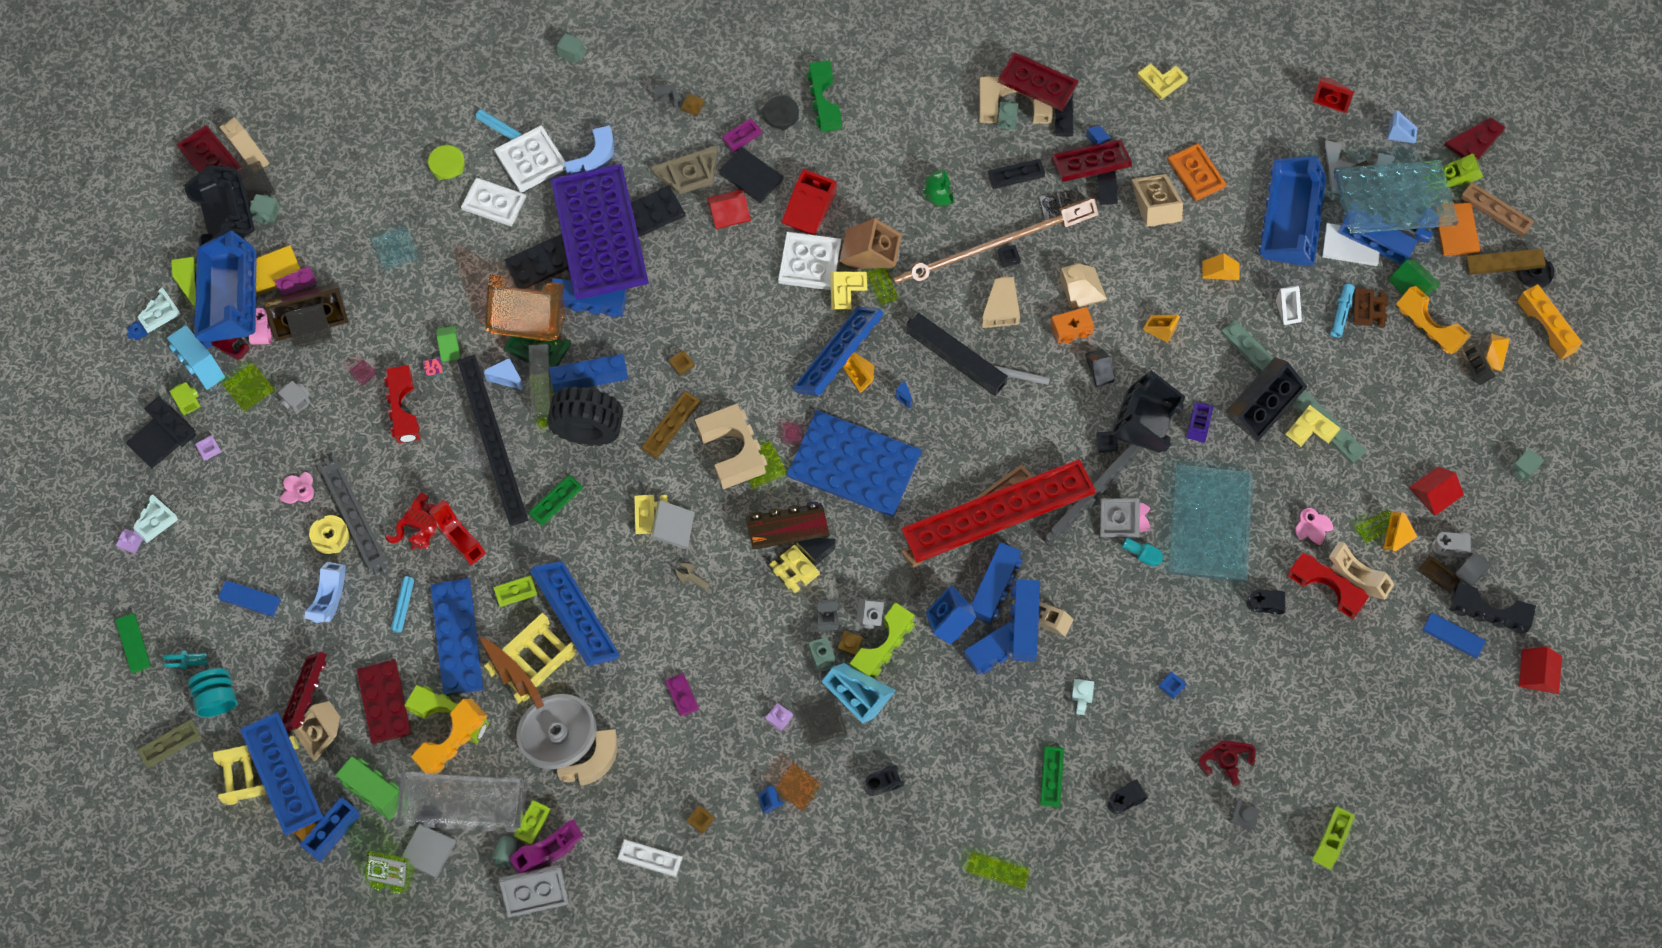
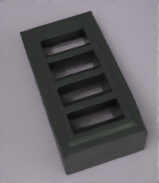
M1477 342L1460 351L1473 378L1479 385L1496 376ZM1476 351L1478 352L1477 354L1468 358V356Z

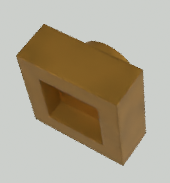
M688 94L681 107V111L698 117L705 99Z
M684 350L668 360L679 376L695 367V363Z
M844 631L838 651L856 656L863 637Z
M698 805L686 822L703 835L715 820V816Z

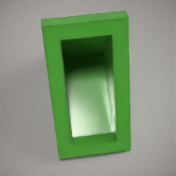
M456 325L438 328L437 341L442 362L461 359Z

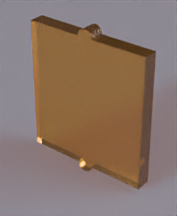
M793 763L786 774L781 776L782 780L775 791L798 809L804 811L809 802L815 798L814 795L821 786V783Z

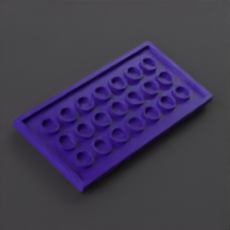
M622 164L552 178L551 183L576 300L649 284Z

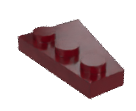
M1489 118L1445 142L1444 146L1462 158L1474 154L1478 161L1504 132L1506 127L1493 118Z

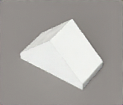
M1299 286L1280 289L1276 303L1283 325L1302 322Z

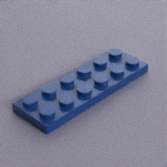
M858 306L792 389L799 394L812 396L822 394L828 383L836 377V373L847 363L852 353L858 349L860 343L868 337L871 329L879 323L880 318L884 314L880 308Z
M560 561L534 566L530 570L531 574L586 665L591 666L616 660L620 656L619 652L564 562Z
M470 578L431 584L443 694L451 696L484 690Z
M276 712L241 728L243 738L284 835L287 836L323 819L322 812L280 714Z

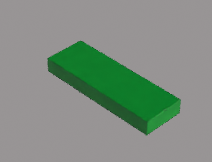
M569 474L528 512V515L542 527L583 489V486Z
M135 613L116 619V625L131 673L134 674L152 667Z
M1044 746L1040 806L1060 808L1064 748Z

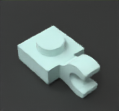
M1074 679L1072 700L1078 701L1076 714L1085 715L1086 702L1092 703L1094 681Z

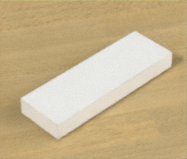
M625 839L618 856L620 861L677 877L683 859L682 856Z

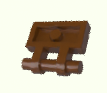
M1355 288L1353 324L1372 326L1373 320L1378 321V327L1384 328L1387 321L1386 306L1388 305L1386 293L1379 292L1378 297H1375L1374 290ZM1374 305L1378 306V312L1374 311Z

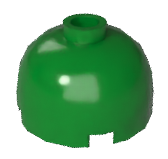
M938 170L930 174L926 178L925 188L922 189L924 198L929 199L933 205L938 207L954 204L953 192L951 193L949 186L951 182L945 170Z

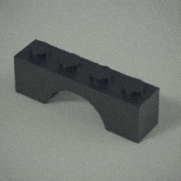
M1458 583L1454 589L1449 610L1454 611L1459 616H1471L1476 621L1491 622L1496 627L1511 628L1515 633L1522 634L1527 633L1532 627L1536 606L1516 600L1508 608L1495 609L1484 603L1479 595L1478 588Z

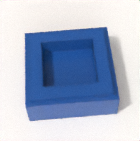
M1171 671L1158 687L1172 699H1175L1187 683Z

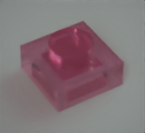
M364 359L349 371L350 375L362 386L377 375L376 371Z
M784 424L783 444H801L803 424Z

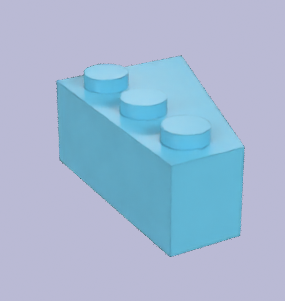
M186 325L167 337L171 343L168 346L174 355H177V358L183 365L186 364L185 367L191 375L194 374L206 390L225 378L212 355L195 338V335Z
M845 663L833 667L822 680V683L862 723L874 719L896 691Z

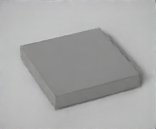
M1101 498L1100 537L1139 538L1140 498Z
M661 500L658 501L650 538L683 549L688 548L695 512Z
M419 824L400 861L437 879L456 841Z

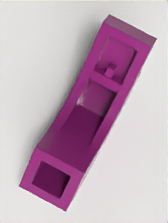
M569 820L545 840L533 845L522 846L509 859L518 874L542 869L575 848L574 845L584 835L575 820Z

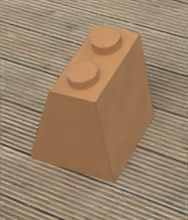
M876 218L846 230L840 262L852 269L895 267L902 234Z

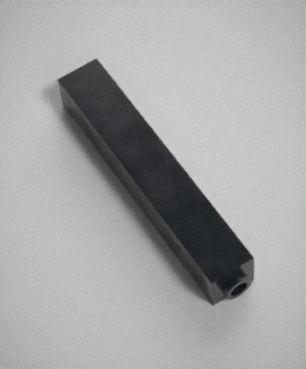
M919 312L915 317L912 316L906 324L908 335L992 395L996 396L1007 384L1008 375Z

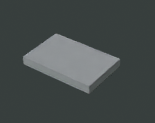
M561 865L499 878L508 918L569 905Z

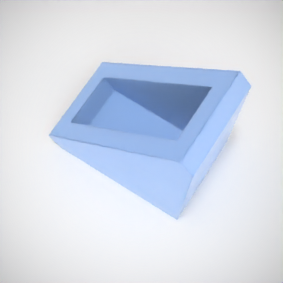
M1398 110L1394 111L1389 123L1388 140L1416 143L1417 127Z
M510 359L504 360L486 369L484 372L486 381L520 390L523 389L521 378Z

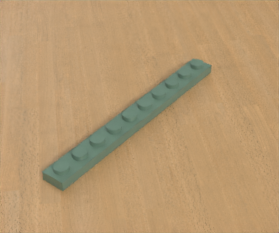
M1236 320L1221 331V334L1260 373L1272 361L1273 357ZM1306 390L1293 402L1292 405L1301 414L1311 405L1340 428V431L1330 443L1351 464H1354L1366 454L1367 451Z

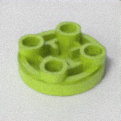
M443 145L430 153L428 166L431 173L437 179H451L463 173L465 159L463 153L457 147Z

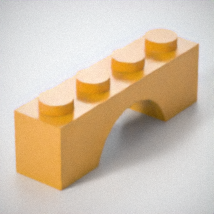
M1537 284L1524 291L1517 301L1528 317L1533 316L1543 324L1549 335L1550 346L1558 357L1562 360L1577 352L1582 341L1542 288Z
M1417 286L1410 287L1396 303L1399 311L1405 316L1411 317L1413 323L1418 328H1423L1430 339L1436 340L1441 344L1440 347L1443 351L1451 354L1456 353L1472 335L1458 323L1450 326H1441L1435 323L1428 312L1430 298Z
M462 699L450 713L453 728L445 742L442 744L424 742L411 756L425 774L441 772L448 759H452L458 753L457 749L467 743L471 738L470 735L484 724L483 721L487 715L473 699Z

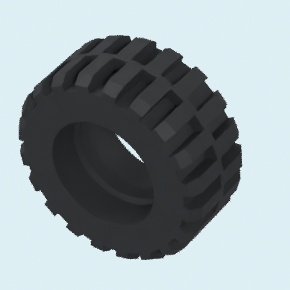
M567 387L563 390H558L552 396L547 423L552 433L558 435L561 439H566L569 442H575L580 445L602 446L603 444H610L618 438L624 411L621 403L615 397L609 396L608 393L600 392L596 389H588L587 387Z

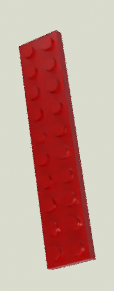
M1080 459L905 526L901 528V531L916 563H919L1096 494V490Z

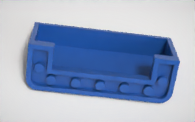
M1317 156L1274 159L1273 167H1271L1272 178L1268 184L1269 198L1266 199L1267 212L1264 214L1265 225L1261 231L1262 245L1259 246V254L1266 260L1300 266H1314L1326 185L1325 171Z
M232 230L197 248L195 338L202 342L248 337L256 331L257 255L254 247Z

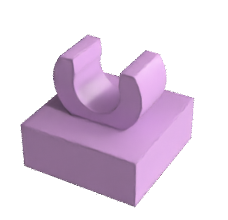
M124 529L116 546L135 554L143 539L135 532Z
M777 703L765 720L782 731L792 719L793 714Z

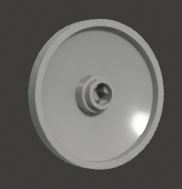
M555 694L543 698L544 706L536 709L533 704L524 713L517 728V744L523 756L531 764L543 769H559L575 763L587 753L596 736V720L590 707L576 696Z

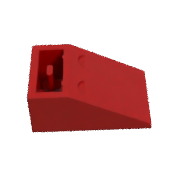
M803 169L795 184L782 219V224L811 235H816L837 193V181Z

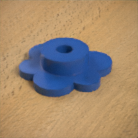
M139 321L133 322L132 326L127 328L129 331L127 337L129 339L140 340L141 337H145L148 334Z

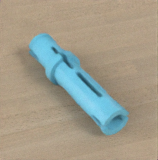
M1352 284L1343 285L1341 297L1337 301L1338 308L1330 333L1331 336L1340 338L1343 335L1348 311L1353 303L1352 296L1355 286Z

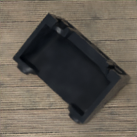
M208 165L184 185L188 199L192 202L200 203L208 234H202L199 237V246L231 230L241 238H245L254 232V223L242 178L237 170Z
M1150 370L1127 390L1111 435L1118 440L1158 453L1166 452L1171 446V438L1165 435L1171 417L1175 413H1180L1184 408L1185 396Z

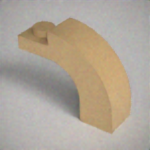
M1338 542L1329 556L1333 562L1332 570L1337 575L1347 578L1355 587L1365 590L1369 596L1385 600L1395 585L1387 572L1373 570L1360 563L1345 543Z
M616 730L596 731V750L593 756L583 764L557 769L559 779L563 780V782H574L576 778H579V783L582 786L593 783L603 777L612 767L617 755L618 741Z

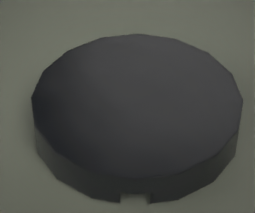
M1545 259V268L1516 270V274L1525 286L1531 288L1538 284L1541 288H1544L1552 281L1555 270L1553 264Z

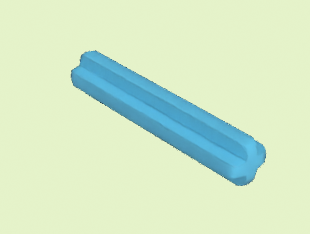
M481 109L476 113V118L511 140L522 135Z
M405 576L403 578L391 625L393 632H402L414 584L412 577Z

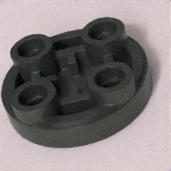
M785 95L774 96L764 105V120L771 127L787 130L798 120V104L791 97Z

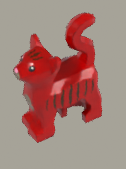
M421 492L413 500L404 517L395 526L396 536L393 537L387 534L385 536L386 541L389 543L401 541L404 536L403 526L408 525L418 530L417 533L408 538V541L412 542L411 549L424 548L427 550L430 548V539L439 529L433 522L432 516L428 514L436 505L425 503L429 499L427 495Z

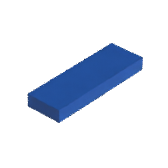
M225 581L218 596V599L271 617H274L281 601L280 597L229 581Z
M1434 613L1430 614L1422 630L1475 659L1478 658L1486 640Z

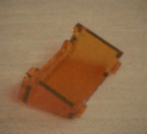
M489 275L485 327L488 332L545 341H553L558 338L565 319L564 284L551 282L544 285L542 291L506 287V279L503 276Z

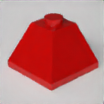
M1321 77L1313 103L1347 114L1354 91L1331 78Z

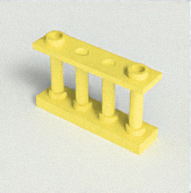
M543 613L502 649L531 678L535 687L541 684L565 660H571L577 650L573 642L566 646L548 629L550 623L548 617ZM538 634H543L560 651L555 658L551 659L534 643V638ZM524 647L529 648L546 665L538 673L519 656V652ZM489 661L484 666L486 672L491 677L495 674L498 675L491 661ZM512 681L508 682V684L517 692ZM518 692L513 695L518 704L530 698L528 693L520 697Z
M289 736L294 749H299L297 739L294 736ZM247 745L213 752L214 761L218 765L223 766L226 793L218 794V798L222 803L233 805L238 803V800L267 794L264 785L254 786L251 762L253 759ZM241 761L244 765L246 789L234 791L231 765H233V762Z

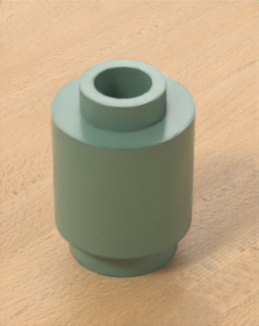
M502 836L501 840H498L491 859L495 862V866L499 868L511 866L512 862L509 858L517 850V841L515 839Z

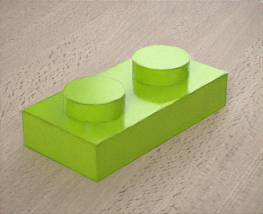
M531 575L494 587L500 607L537 596Z
M532 800L514 834V838L528 845H533L552 811L551 808Z

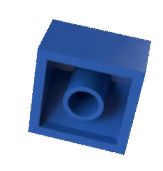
M952 585L926 611L933 634L950 645L961 636L968 626L972 625L976 618L973 607Z

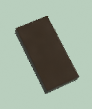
M1430 555L1418 570V572L1450 594L1460 582L1454 571Z

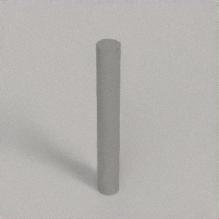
M995 366L1009 377L1049 385L1050 378Z

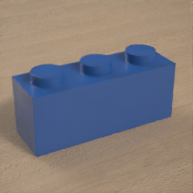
M1013 620L964 650V658L976 675L981 672L986 674L993 668L992 665L997 662L1001 664L1009 658L1008 655L1011 654L1008 653L1009 641L1013 642V635H1009L1010 623H1013Z
M341 797L301 842L300 846L320 863L359 819L360 813Z

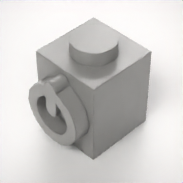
M291 381L278 392L281 398L279 401L285 409L290 408L296 415L311 403L308 398L310 393L301 383L295 384Z
M859 598L856 622L861 623L864 628L874 629V625L881 626L884 602Z

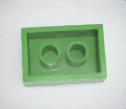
M351 756L336 774V777L346 789L390 821L405 803L402 797L403 793L392 781L388 783L379 771L374 770L372 772L364 760L361 758L356 760Z

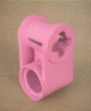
M256 308V331L249 336L251 345L271 344V325L266 310L263 308Z

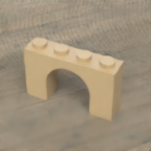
M980 77L979 123H997L999 100L1006 94L1020 92L998 83L999 77ZM1026 96L1030 99L1033 106V123L1051 124L1052 107Z
M738 404L695 419L703 444L725 436H734L744 442V447L737 456L714 465L723 489L766 474L765 466L767 461L764 454L760 455V445L757 439L753 440V429L750 424H746L747 416L744 409L740 410Z

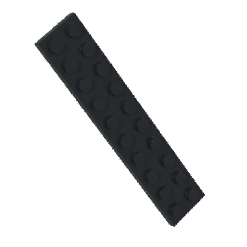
M670 185L631 202L638 237L686 216ZM562 234L504 259L520 291L569 269Z

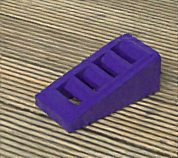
M1195 402L1187 439L1206 442L1214 406ZM1197 410L1203 411V412H1207L1208 415H1207V414H1203V413H1198Z

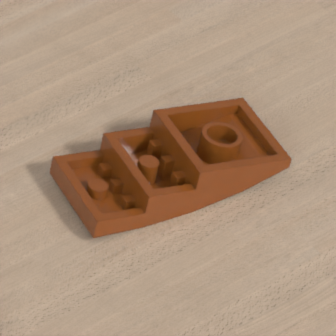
M481 638L483 648L503 684L512 681L520 697L528 693L536 709L543 707L544 704L540 693L521 667L501 648L486 638Z

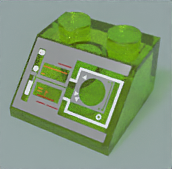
M373 851L367 852L365 880L370 884L371 888L382 890V887L390 888V892L402 894V891H409L415 870L409 859Z

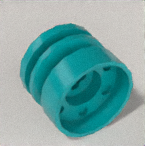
M215 668L206 670L192 676L188 680V687L191 690L190 694L194 698L195 713L198 717H215L227 713L237 706L236 693L232 688L231 675L227 669Z

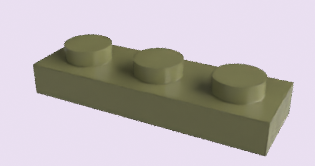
M190 719L137 751L145 766L150 768L201 739L202 736L194 721Z

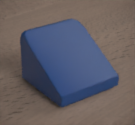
M1101 126L1087 129L1086 137L1093 145L1111 140V137Z
M904 381L896 389V399L907 408H911L912 397L907 383Z

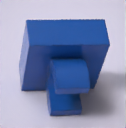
M774 786L766 787L758 794L762 813H769L784 804V801H778L777 796L781 794V791H775Z

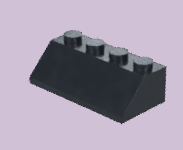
M1274 357L1225 413L1239 428L1258 442L1302 394L1307 385L1288 361Z

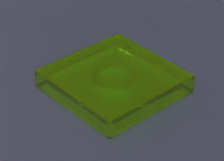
M253 362L222 383L224 389L244 412L275 391V388Z
M771 441L760 445L761 450H759L760 455L764 454L767 461L765 466L766 474L748 480L752 489H756L787 474V470Z

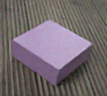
M212 435L195 444L204 461L221 453Z

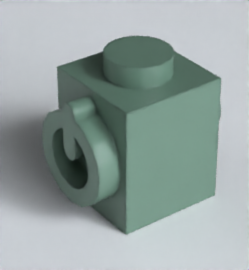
M1011 100L1000 102L997 128L1015 130L1018 103Z
M256 194L254 200L250 202L249 208L252 219L261 224H268L269 222H275L280 206L277 199L269 195L262 196Z
M828 637L808 643L809 652L816 671L820 669L822 671L828 670L833 667L832 665H835V656Z

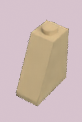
M1002 276L995 279L982 317V328L1019 324L1020 312L1014 277Z

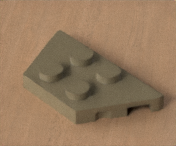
M717 146L652 166L651 171L665 184L670 185L671 189L679 195L713 184L718 152Z

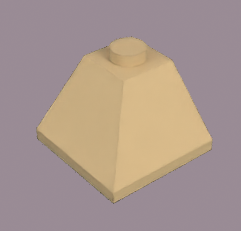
M1078 263L1061 268L1060 281L1071 309L1107 300L1094 267Z
M330 701L312 705L304 715L303 725L293 730L313 761L320 757L337 735L340 716Z

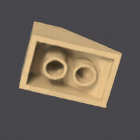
M1167 174L1131 179L1140 214L1147 227L1182 221L1183 202Z

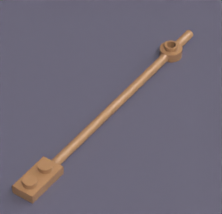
M1090 197L1059 209V216L926 265L920 261L915 262L911 265L909 272L893 277V281L895 284L911 278L923 281L932 270L1062 222L1064 227H1068L1098 216L1095 199ZM918 268H921V271L919 273H916V270Z

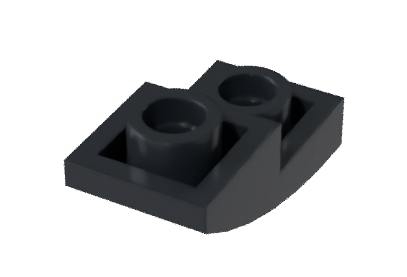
M1116 170L1098 174L1099 204H1118Z

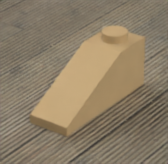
M235 117L220 126L224 138L254 174L269 164L268 160Z
M1039 602L1038 626L1065 637L1074 619L1064 610Z

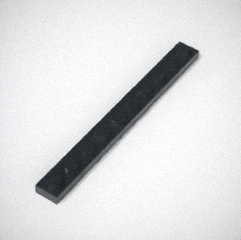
M474 354L458 359L457 362L509 525L511 527L529 521L477 358Z

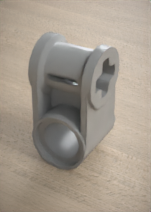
M1441 532L1436 537V540L1433 541L1431 547L1437 555L1469 557L1471 555V536L1467 533Z

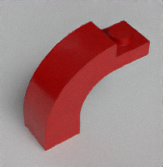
M444 499L429 511L437 528L467 563L472 566L486 554L479 541L465 529Z

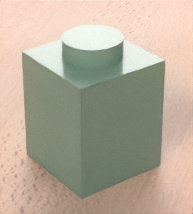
M566 33L556 46L558 56L576 64L579 59H583L586 53L584 41Z
M1528 449L1510 471L1516 479L1526 483L1540 468L1544 460Z

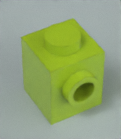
M187 382L178 384L174 389L170 390L183 415L201 407L196 399L199 397L194 386L190 388Z

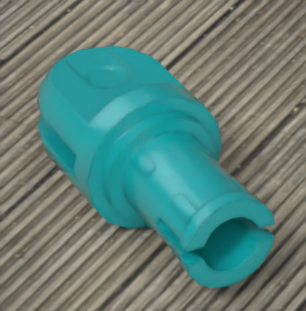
M1126 537L1121 548L1136 554L1137 560L1149 566H1158L1163 561L1162 551L1148 543L1140 544Z
M182 650L181 654H166L162 657L164 660L181 659V661L164 662L162 664L164 667H182V670H187L189 666L207 665V653L189 654L186 650Z

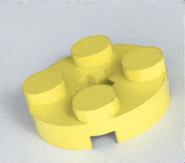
M327 515L312 524L309 537L317 551L324 554L339 553L349 540V529L341 518ZM333 531V537L327 538L325 536V533Z

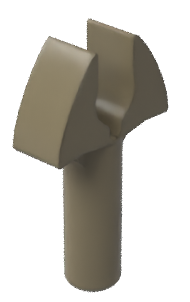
M688 563L680 564V567L688 572V574H681L676 570V575L682 584L690 580L704 590L709 588L710 584L693 573L695 565Z

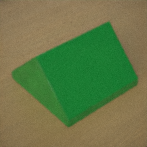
M1416 259L1406 260L1388 279L1402 295L1410 287L1417 286L1422 292L1429 295L1441 285Z

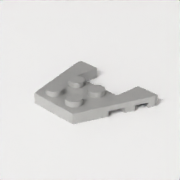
M1326 140L1324 148L1329 170L1331 193L1346 196L1334 176L1336 173L1356 164L1338 160L1342 144ZM1378 154L1376 166L1372 169L1380 180L1394 162L1395 156Z

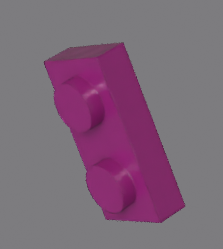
M750 118L722 136V140L732 152H735L760 136L762 130Z
M310 266L275 280L282 296L296 293L317 283Z
M684 673L665 680L680 717L699 710Z

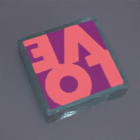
M441 357L422 361L426 380L445 376Z

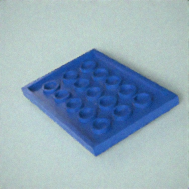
M816 410L787 473V477L894 517L922 450Z

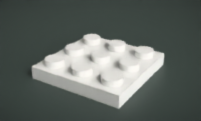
M542 125L494 149L496 156L520 193L566 170L564 159Z
M787 232L778 280L779 284L831 290L830 272H837L841 239Z

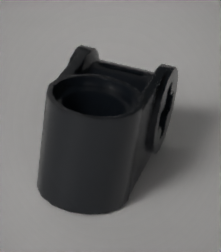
M1254 590L1247 600V607L1253 612L1284 614L1286 612V593L1279 590Z
M892 765L868 775L864 786L865 792L870 796H877L903 787L905 783L900 779L897 771L899 769L898 766ZM877 782L879 787L872 788L869 786V783Z
M1136 779L1111 794L1108 808L1112 813L1120 814L1143 803L1148 799V795Z

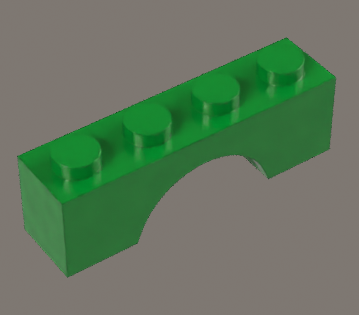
M827 60L809 63V70L806 71L807 81H811L812 84L809 85L810 96H814L812 107L813 111H817L815 116L816 126H820L821 132L842 129L839 105L830 103L823 96L825 89L833 84L831 62Z

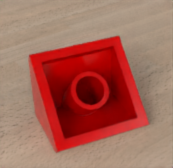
M742 189L707 198L715 229L751 221L746 195Z
M1439 466L1409 487L1434 516L1464 496L1457 474Z
M1548 646L1522 649L1518 687L1559 694L1562 656Z

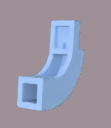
M610 125L592 130L595 147L588 156L564 162L567 175L599 169L609 165L614 154V141Z
M326 562L320 568L318 592L312 605L305 611V619H310L315 623L330 622L332 620L343 590L346 565Z

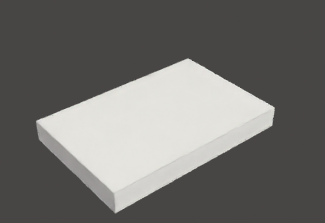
M476 178L461 209L512 227L526 199V194Z
M1326 224L1322 257L1373 266L1378 265V251L1339 234L1338 231L1341 225Z

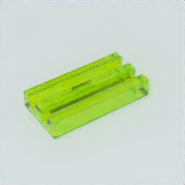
M877 268L873 272H867L881 305L898 299V294L886 268L879 270ZM881 273H883V276L889 286V289L893 297L890 296L886 288V285L881 277ZM873 276H877L878 281L887 299H883V296Z
M1387 509L1356 526L1355 529L1359 531L1366 544L1387 533L1388 526L1368 537V534L1389 523L1391 517L1390 510ZM1385 516L1389 517L1388 519L1364 531L1363 528H1365L1366 526L1378 521L1379 519Z

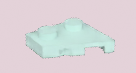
M163 287L158 291L160 294L155 301L151 300L147 308L138 316L147 333L180 315L179 310Z
M154 495L150 496V503L146 509H143L140 519L136 521L133 527L134 532L146 543L178 520L177 516Z

